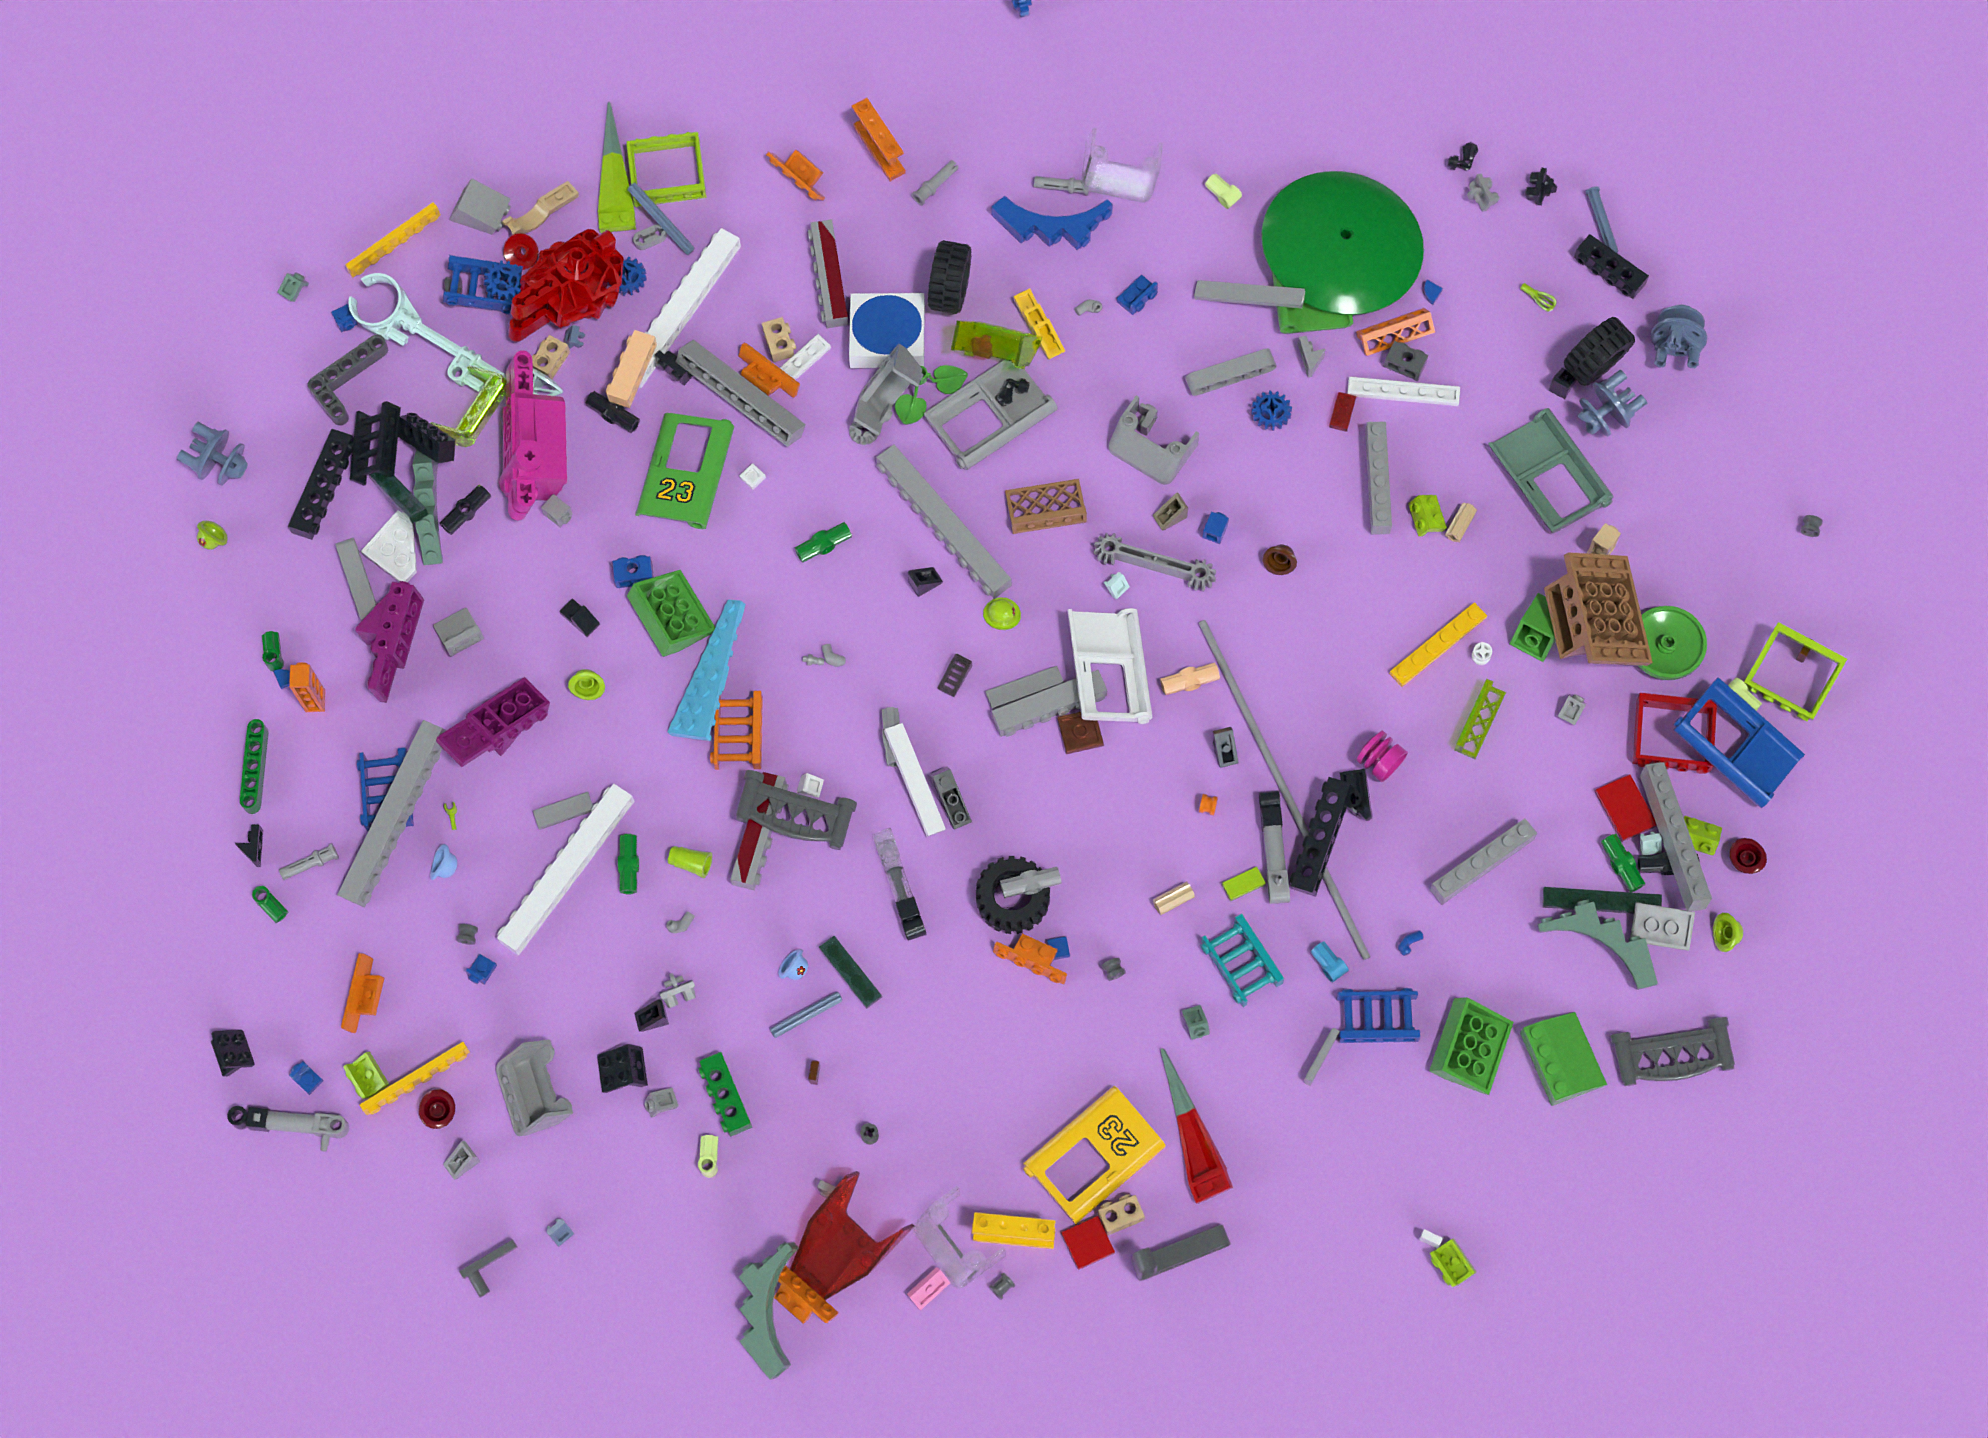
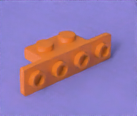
M795 149L786 163L774 153L768 152L766 154L771 158L769 161L774 166H780L783 169L782 173L789 178L793 177L798 187L808 190V195L812 199H825L813 187L824 172L800 151Z
M746 342L741 345L738 356L749 364L742 369L741 375L768 396L779 388L793 398L797 396L800 387L799 382Z
M1023 933L1014 949L999 942L995 943L993 952L999 958L1013 961L1015 965L1026 967L1036 975L1046 976L1054 983L1065 984L1067 973L1051 966L1058 949Z
M363 953L358 954L341 1028L350 1033H356L360 1015L376 1016L385 979L382 976L370 975L373 958Z
M785 1265L778 1280L781 1286L776 1292L774 1299L803 1324L809 1320L812 1313H815L825 1323L834 1319L838 1315V1311Z

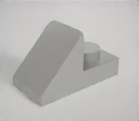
M1307 336L1299 337L1298 347L1309 378L1312 377L1323 360L1326 349L1313 351L1311 341L1308 342Z

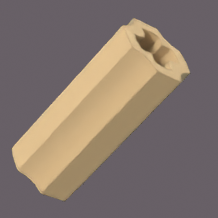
M1462 503L1445 536L1453 542H1460L1477 509L1469 503Z
M1185 882L1153 899V904L1158 913L1162 915L1194 898L1195 894L1190 884Z

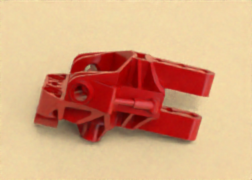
M586 229L565 243L558 241L552 244L550 249L540 251L538 261L525 275L521 276V292L512 299L511 315L514 318L510 320L508 336L512 341L518 342L525 339L550 321L561 328L583 318L590 319L593 317L599 319L606 306L614 307L619 294V286L622 285L624 258L615 249L616 239L610 231L606 230L599 234L593 229Z

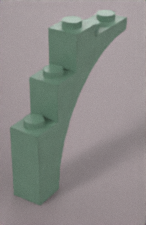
M416 449L413 461L415 476L413 491L416 503L414 519L417 534L419 535L423 564H442L443 556L437 512L438 463Z
M1589 900L1577 902L1578 906L1574 907L1575 915H1572V912L1561 914L1560 919L1553 920L1552 917L1541 919V923L1538 924L1540 933L1572 931L1602 942L1613 950L1625 963L1632 974L1637 990L1658 985L1646 938L1641 939L1640 936L1628 938L1629 942L1626 943L1620 920L1615 921V918L1603 920V924L1600 925L1594 902L1589 903Z
M795 1242L782 1243L777 1247V1253L765 1258L762 1264L760 1262L747 1264L742 1269L743 1273L739 1276L753 1294L743 1301L744 1305L739 1309L753 1326L743 1334L745 1337L740 1343L770 1380L780 1376L791 1365L776 1336L773 1321V1300L775 1288L782 1270L792 1255L799 1249Z

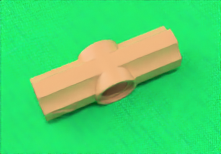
M1211 663L1198 668L1187 667L1178 674L1161 678L1160 682L1163 693L1169 695L1182 690L1193 691L1202 684L1219 680L1220 675L1217 665Z

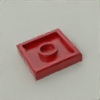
M1098 1216L1061 1232L1078 1270L1115 1254Z

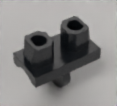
M1541 168L1540 172H1531L1530 183L1536 184V186L1527 187L1525 191L1526 198L1535 200L1536 205L1542 206L1544 196L1548 197L1550 193L1557 191L1554 179L1550 178L1546 173L1547 168Z

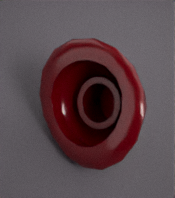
M1737 839L1730 848V860L1738 871L1754 874L1760 872L1767 863V854L1764 848L1753 839Z
M442 1089L428 1092L422 1098L419 1105V1116L423 1124L432 1129H441L447 1126L455 1114L456 1105L453 1097Z

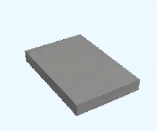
M1635 902L1630 938L1640 936L1641 939L1646 938V942L1649 945L1689 951L1695 912Z

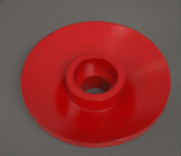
M517 233L510 236L505 242L504 257L507 262L510 261L511 265L523 266L522 270H526L536 263L539 249L531 236ZM522 248L526 250L525 254L521 253Z

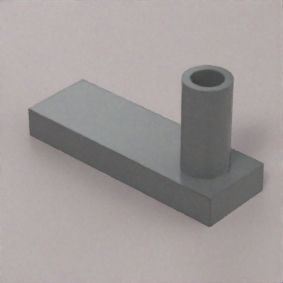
M511 1240L459 1272L463 1279L469 1278L478 1296L482 1297L489 1293L490 1290L479 1270L518 1247L515 1241Z

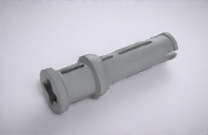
M953 160L949 161L930 181L923 182L922 187L911 194L913 199L919 205L925 204V200L929 196H933L936 193V189L959 169L958 165L954 166L956 162Z
M1035 176L1034 187L1066 190L1070 194L1077 192L1088 195L1090 179L1085 181L1076 180L1074 177L1068 180Z
M331 843L329 847L320 851L315 850L312 855L280 868L279 872L282 879L286 880L317 865L321 867L332 859L337 860L339 856L334 845Z

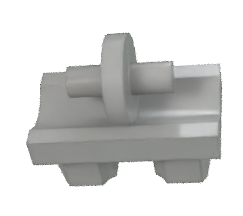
M1482 173L1477 174L1475 180L1469 184L1471 191L1467 196L1470 200L1475 199L1483 212L1487 211L1491 205L1496 204L1499 196L1496 192L1491 193L1489 190L1492 187L1491 179L1483 178Z
M673 973L669 974L671 980L664 982L666 988L672 985L674 987L660 992L661 999H664L668 1008L678 1005L675 994L683 992L686 1001L696 998L693 980L677 985V983L684 981L682 975L675 978Z

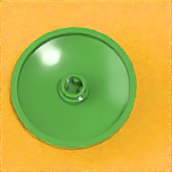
M1659 606L1642 614L1653 663L1648 666H1638L1650 676L1662 680H1677L1693 673L1702 663L1707 650L1706 633L1697 618L1686 610L1674 606Z

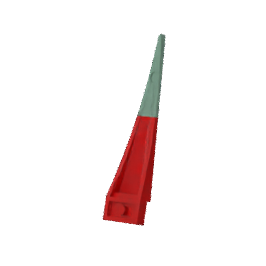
M1161 1048L1181 1137L1188 1184L1195 1202L1199 1204L1232 1189L1233 1185L1227 1173V1167L1166 1050Z

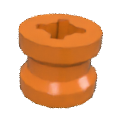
M1203 794L1199 812H1209L1210 815L1214 816L1218 797H1208L1207 794Z

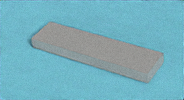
M1054 666L987 690L986 695L992 710L1060 685L1064 681L1058 667Z

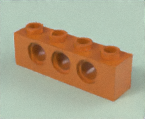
M299 662L296 665H290L289 687L305 712H325L326 690L310 664Z

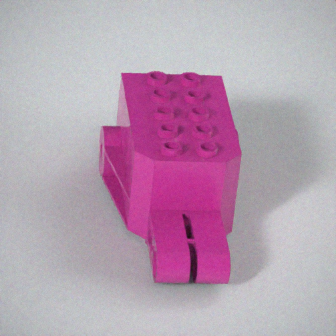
M524 350L518 351L514 355L506 370V406L503 407V473L499 479V487L508 497V513L512 519L517 521L525 518L535 500H548L553 494L557 496L562 491L563 485L567 483L565 400L559 396L533 394V360L530 353Z

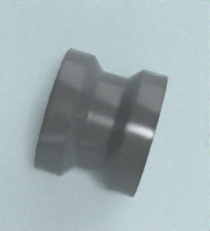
M445 277V292H450L452 281L450 277ZM459 277L458 294H462L461 277Z
M1806 515L1803 519L1804 525L1801 527V533L1809 537L1819 536V527L1822 525L1823 520L1818 516Z
M460 924L458 927L460 932L456 937V941L462 944L474 945L476 943L475 934L478 932V928L473 925Z
M1120 958L1111 959L1102 965L1103 970L1107 972V979L1109 981L1117 979L1126 973L1125 969L1120 965Z

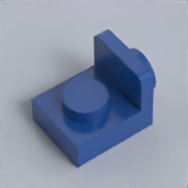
M348 304L331 312L341 333L349 331L358 325L350 312Z
M479 954L471 968L466 969V973L469 976L468 979L475 984L480 982L485 985L497 964Z
M304 1061L296 1064L291 1069L289 1075L309 1095L323 1082V1079Z

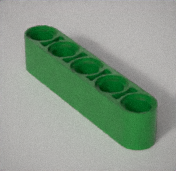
M260 719L251 720L248 723L240 804L248 814L257 813L262 803L269 732ZM262 727L260 732L254 733L256 728ZM260 745L257 751H252L255 746ZM253 764H258L255 769H250ZM251 782H256L254 787L248 788ZM254 800L251 806H246L248 801Z

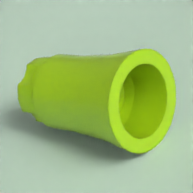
M674 846L669 852L668 864L705 878L709 873L713 855L712 852Z

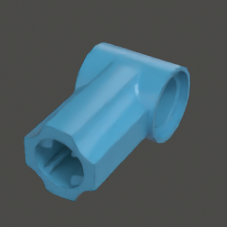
M1325 941L1319 943L1311 950V954L1322 966L1324 974L1332 983L1349 971L1345 962L1340 957H1336Z

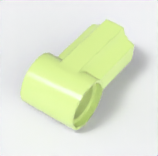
M1212 174L1205 183V186L1218 197L1219 202L1226 209H1229L1242 198L1240 190L1234 185H1229L1218 174Z
M1735 678L1728 684L1734 692L1756 711L1762 705L1748 691L1746 684L1741 679Z
M713 1135L701 1136L698 1168L706 1178H712L718 1172L719 1137ZM712 1163L713 1167L710 1170H704V1165Z

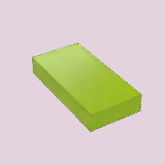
M1258 867L1222 883L1230 901L1266 885Z

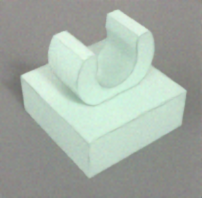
M1120 572L1116 575L1112 574V578L1108 582H1104L1111 596L1115 599H1118L1130 587L1124 575Z
M1651 832V835L1644 836L1643 833L1640 835V852L1642 855L1661 852L1662 837L1660 833L1655 834Z

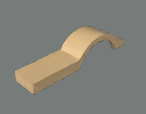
M566 181L540 197L535 206L522 217L512 218L509 216L502 223L511 229L513 235L529 233L541 226L550 214L578 198L579 192L569 181Z

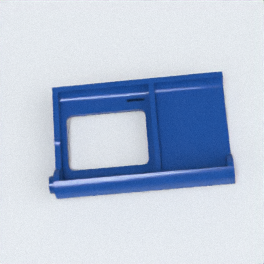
M1719 677L1710 684L1685 716H1680L1673 724L1675 726L1673 730L1760 808H1763L1773 798V792L1805 755ZM1708 700H1712L1748 732V737L1731 758L1726 757L1690 723Z

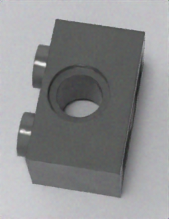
M1394 341L1385 359L1384 367L1418 381L1427 363L1428 355L1422 350L1408 347L1403 342L1398 343ZM1403 358H1409L1411 361H1404Z

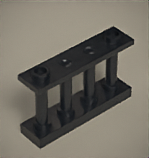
M385 401L382 403L381 413L370 416L361 411L356 412L350 471L351 481L365 486L367 475L378 472L389 478L394 476L401 407ZM380 421L379 430L372 432V424ZM378 438V447L370 449L371 440ZM377 455L376 464L368 467L369 458Z

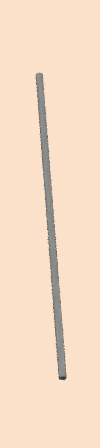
M1206 620L1199 622V625L1301 834L1305 838V836L1309 835V830ZM1314 850L1311 852L1313 858L1318 856L1319 851ZM1326 867L1323 875L1324 881L1363 960L1370 958L1369 952Z

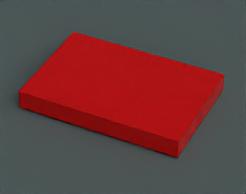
M1630 774L1595 790L1622 842L1657 826L1651 811Z

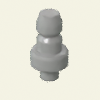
M808 654V657L803 656L802 662H807L809 666L812 664L824 665L825 659Z

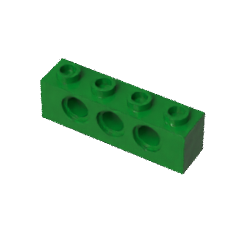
M722 1052L700 1060L701 1067L698 1070L702 1079L706 1078L709 1085L705 1087L709 1097L714 1096L716 1103L713 1106L716 1114L722 1115L723 1121L720 1123L724 1133L729 1132L730 1137L753 1128ZM715 1073L722 1075L719 1081L711 1079ZM722 1091L729 1092V1096L726 1099L719 1098V1094ZM730 1109L737 1110L736 1115L733 1117H728L726 1113Z

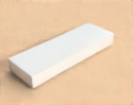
M817 334L780 369L796 380L831 349V345Z

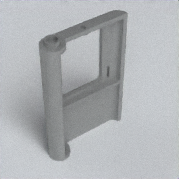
M1012 354L926 411L924 416L955 456L958 466L961 469L968 470L1055 412L1058 408L1053 398L1048 394H1043L1018 362L1016 355ZM1012 378L1015 381H1020L1021 378H1024L1030 382L1027 393H1018V388L1014 387L1012 403L1009 405L1001 406L998 403L996 397L1002 391L1007 379ZM984 400L1003 426L967 451L962 452L942 426L978 401Z

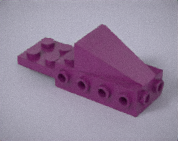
M399 581V583L392 582L389 592L355 629L367 645H371V652L377 658L373 662L372 676L368 679V689L379 702L387 703L397 668H405L424 603V598L415 586L405 581Z
M524 677L488 701H485L479 707L471 710L466 715V719L439 735L436 742L461 767L486 751L490 753L495 750L501 756L523 730H529L534 723L542 721L547 717L550 702Z

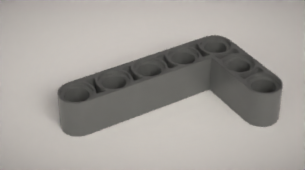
M379 334L371 336L308 381V387L313 397L336 425L346 424L349 420V415L333 391L388 353V346L383 336ZM336 375L334 379H330L331 376ZM332 399L330 402L325 403L326 400ZM342 412L341 415L335 416L337 413Z
M1219 1225L1154 1252H1151L1150 1248L1139 1250L1132 1255L1131 1262L1139 1281H1142L1221 1250L1231 1243L1224 1226Z

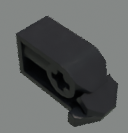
M1365 769L1340 772V779L1351 783L1354 787L1347 810L1355 816H1360L1365 821L1371 820L1373 813ZM1354 798H1356V804H1352Z

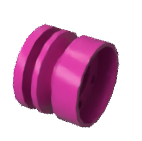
M1383 730L1364 745L1356 760L1360 764L1365 762L1363 767L1366 769L1375 765L1371 774L1380 782H1384L1389 778L1408 754L1399 744L1390 749L1389 747L1393 739L1391 737L1385 739L1387 734Z

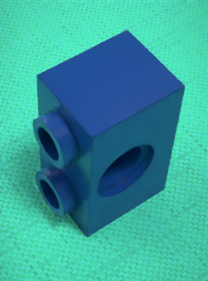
M639 555L631 559L622 557L613 561L616 588L632 587L634 583L654 578L650 556ZM632 568L638 569L635 573L629 572Z

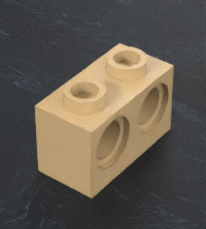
M783 317L763 322L762 329L773 363L793 357V350L796 349L794 339L789 338L788 334L791 333L788 322L785 323ZM781 330L779 333H774L773 331ZM782 345L786 346V348L779 349L778 347Z
M549 335L546 340L544 339L541 342L537 354L532 356L533 368L553 379L570 354L568 344ZM553 348L557 349L554 352H550V350ZM542 363H547L544 367L540 366Z
M1605 523L1593 538L1587 553L1610 555L1621 533L1616 527Z
M1128 1194L1119 1198V1202L1114 1204L1108 1202L1100 1206L1101 1209L1098 1210V1215L1107 1236L1145 1220L1136 1195L1131 1196ZM1132 1205L1136 1211L1133 1214H1127L1124 1208ZM1114 1213L1117 1219L1110 1222L1106 1219V1215Z

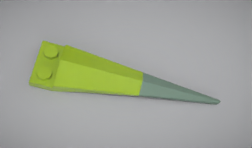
M610 102L607 105L598 205L600 233L606 230L610 232L636 230L635 210L631 193L628 191L629 183Z

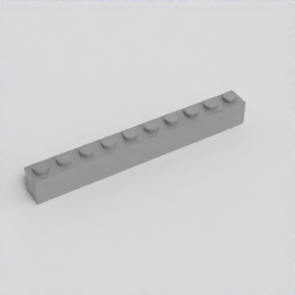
M894 444L877 456L876 466L878 470L889 477L888 481L894 488L897 487L900 490L899 493L905 501L909 500L914 512L922 515L926 526L932 527L935 530L936 537L947 544L946 548L952 555L955 554L959 558L958 562L963 568L967 567L972 579L975 582H980L982 590L986 595H991L995 599L1012 586V579Z
M425 720L422 721L337 894L338 896L364 908L370 901L371 894L380 881V875L388 865L389 857L397 846L398 838L405 830L406 822L413 813L418 798L423 793V787L431 777V771L440 758L443 748L436 742V739L446 731L445 729Z

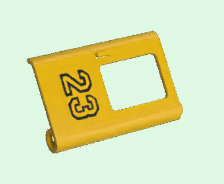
M1113 1086L1023 1163L1025 1166L1023 1170L1030 1178L1033 1176L1041 1183L1076 1225L1163 1150L1166 1145L1116 1086ZM1087 1138L1108 1162L1110 1168L1073 1201L1069 1202L1048 1179L1045 1171L1080 1140Z

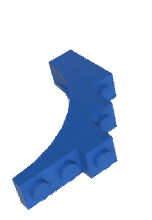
M1004 196L991 206V214L1020 243H1023L1025 240L1028 241L1035 233L1050 247L1052 244H1057L1063 236L1078 250L1089 244L1091 231H1094L1101 221L1107 220L1112 215L1113 204L1107 199L1097 207L1083 213L1070 216H1048L1028 211Z

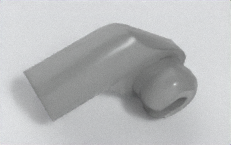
M1088 299L1074 308V310L1080 316L1086 311L1098 313L1102 310L1103 306L1099 301Z
M831 644L822 646L827 664L839 667L846 663L844 656L833 653Z
M686 912L681 921L670 920L667 922L666 927L671 933L684 932L688 929L695 916L690 912Z

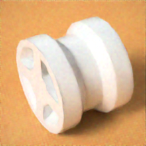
M1480 642L1473 649L1472 660L1478 665L1487 664L1492 656V647L1485 642Z

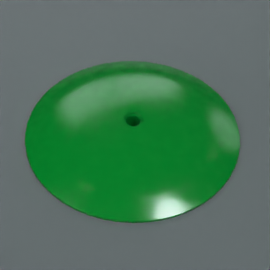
M1325 171L1313 173L1295 180L1273 199L1265 214L1262 225L1263 252L1276 279L1283 287L1305 289L1303 302L1326 312L1358 315L1375 312L1390 306L1404 296L1413 286L1422 267L1424 243L1421 229L1413 212L1391 189L1374 179L1360 174L1344 171Z

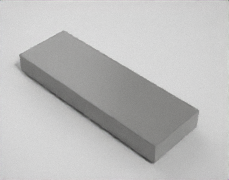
M586 792L533 810L538 828L541 830L590 813L593 804L589 793Z
M1331 1029L1305 1076V1084L1311 1086L1337 1039L1339 1030Z

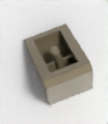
M1176 493L1153 517L1163 531L1186 519L1188 507L1180 494Z

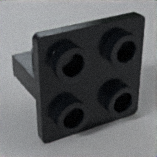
M243 1030L213 1031L211 1033L213 1038L211 1044L223 1077L230 1076L240 1068L253 1067L255 1065Z

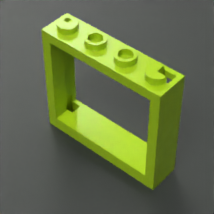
M686 132L685 134L677 135L669 134L662 137L652 136L646 139L635 138V140L626 141L631 184L637 183V185L634 154L695 146L699 184L645 190L644 192L655 204L707 198L698 132ZM633 196L635 207L642 206Z
M1778 622L1744 683L1750 692L1756 694L1758 691L1764 694L1762 698L1771 703L1774 700L1781 704L1780 707L1788 712L1791 710L1797 712V717L1804 721H1808V719L1813 720L1845 665L1847 658ZM1778 633L1837 664L1810 712L1752 681Z

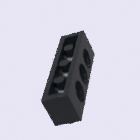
M1591 234L1576 249L1574 258L1579 264L1587 266L1595 275L1604 278L1609 285L1615 286L1627 297L1629 296L1634 299L1647 283L1648 274Z
M410 412L407 415L400 416L398 432L400 439L437 463L454 461L456 441L454 438L438 429V427L433 426L416 413Z

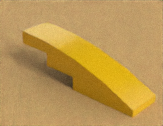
M1029 288L1013 297L1014 301L1047 358L1051 359L1064 353L1065 349L1049 318L1047 319L1040 303H1037L1031 289Z

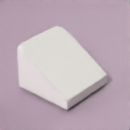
M808 773L803 774L800 778L797 793L819 798L824 780Z

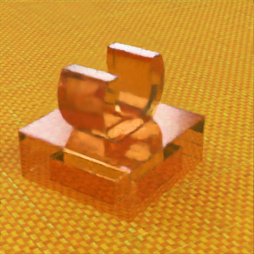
M983 335L981 338L976 336L972 338L973 355L990 359L993 355V345L990 342L991 336Z

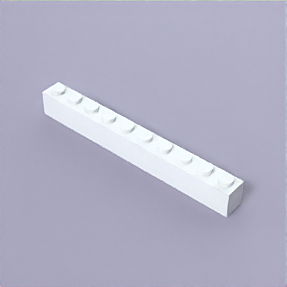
M722 228L718 233H715L709 246L703 249L700 259L693 263L690 273L683 277L681 286L672 293L671 300L668 304H664L659 317L652 321L651 328L645 333L655 336L657 346L639 388L643 387L657 367L654 355L658 350L664 354L669 350L740 249V238Z
M615 784L604 791L602 800L599 803H595L589 817L582 820L579 826L580 829L577 833H573L570 836L568 845L565 849L562 848L558 852L556 861L546 868L543 878L536 881L533 886L534 890L530 895L524 897L519 910H515L510 916L509 923L499 930L497 939L500 944L518 956L521 954L635 801L632 795Z

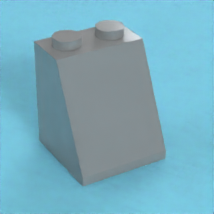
M471 178L463 189L449 220L492 235L496 230L499 231L503 225L501 219L503 215L506 216L511 207L508 204L511 199Z

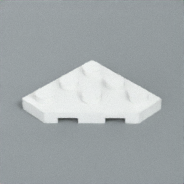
M399 510L361 550L364 556L398 582H409L417 573L414 524L411 519Z

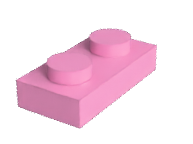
M936 1267L907 1295L921 1311L950 1282L942 1271Z

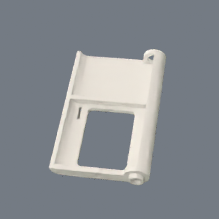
M1128 608L1121 610L1117 614L1075 612L1072 609H1068L1082 719L1138 722V724L1149 723L1153 716L1137 609ZM1091 663L1122 665L1129 713L1097 711Z

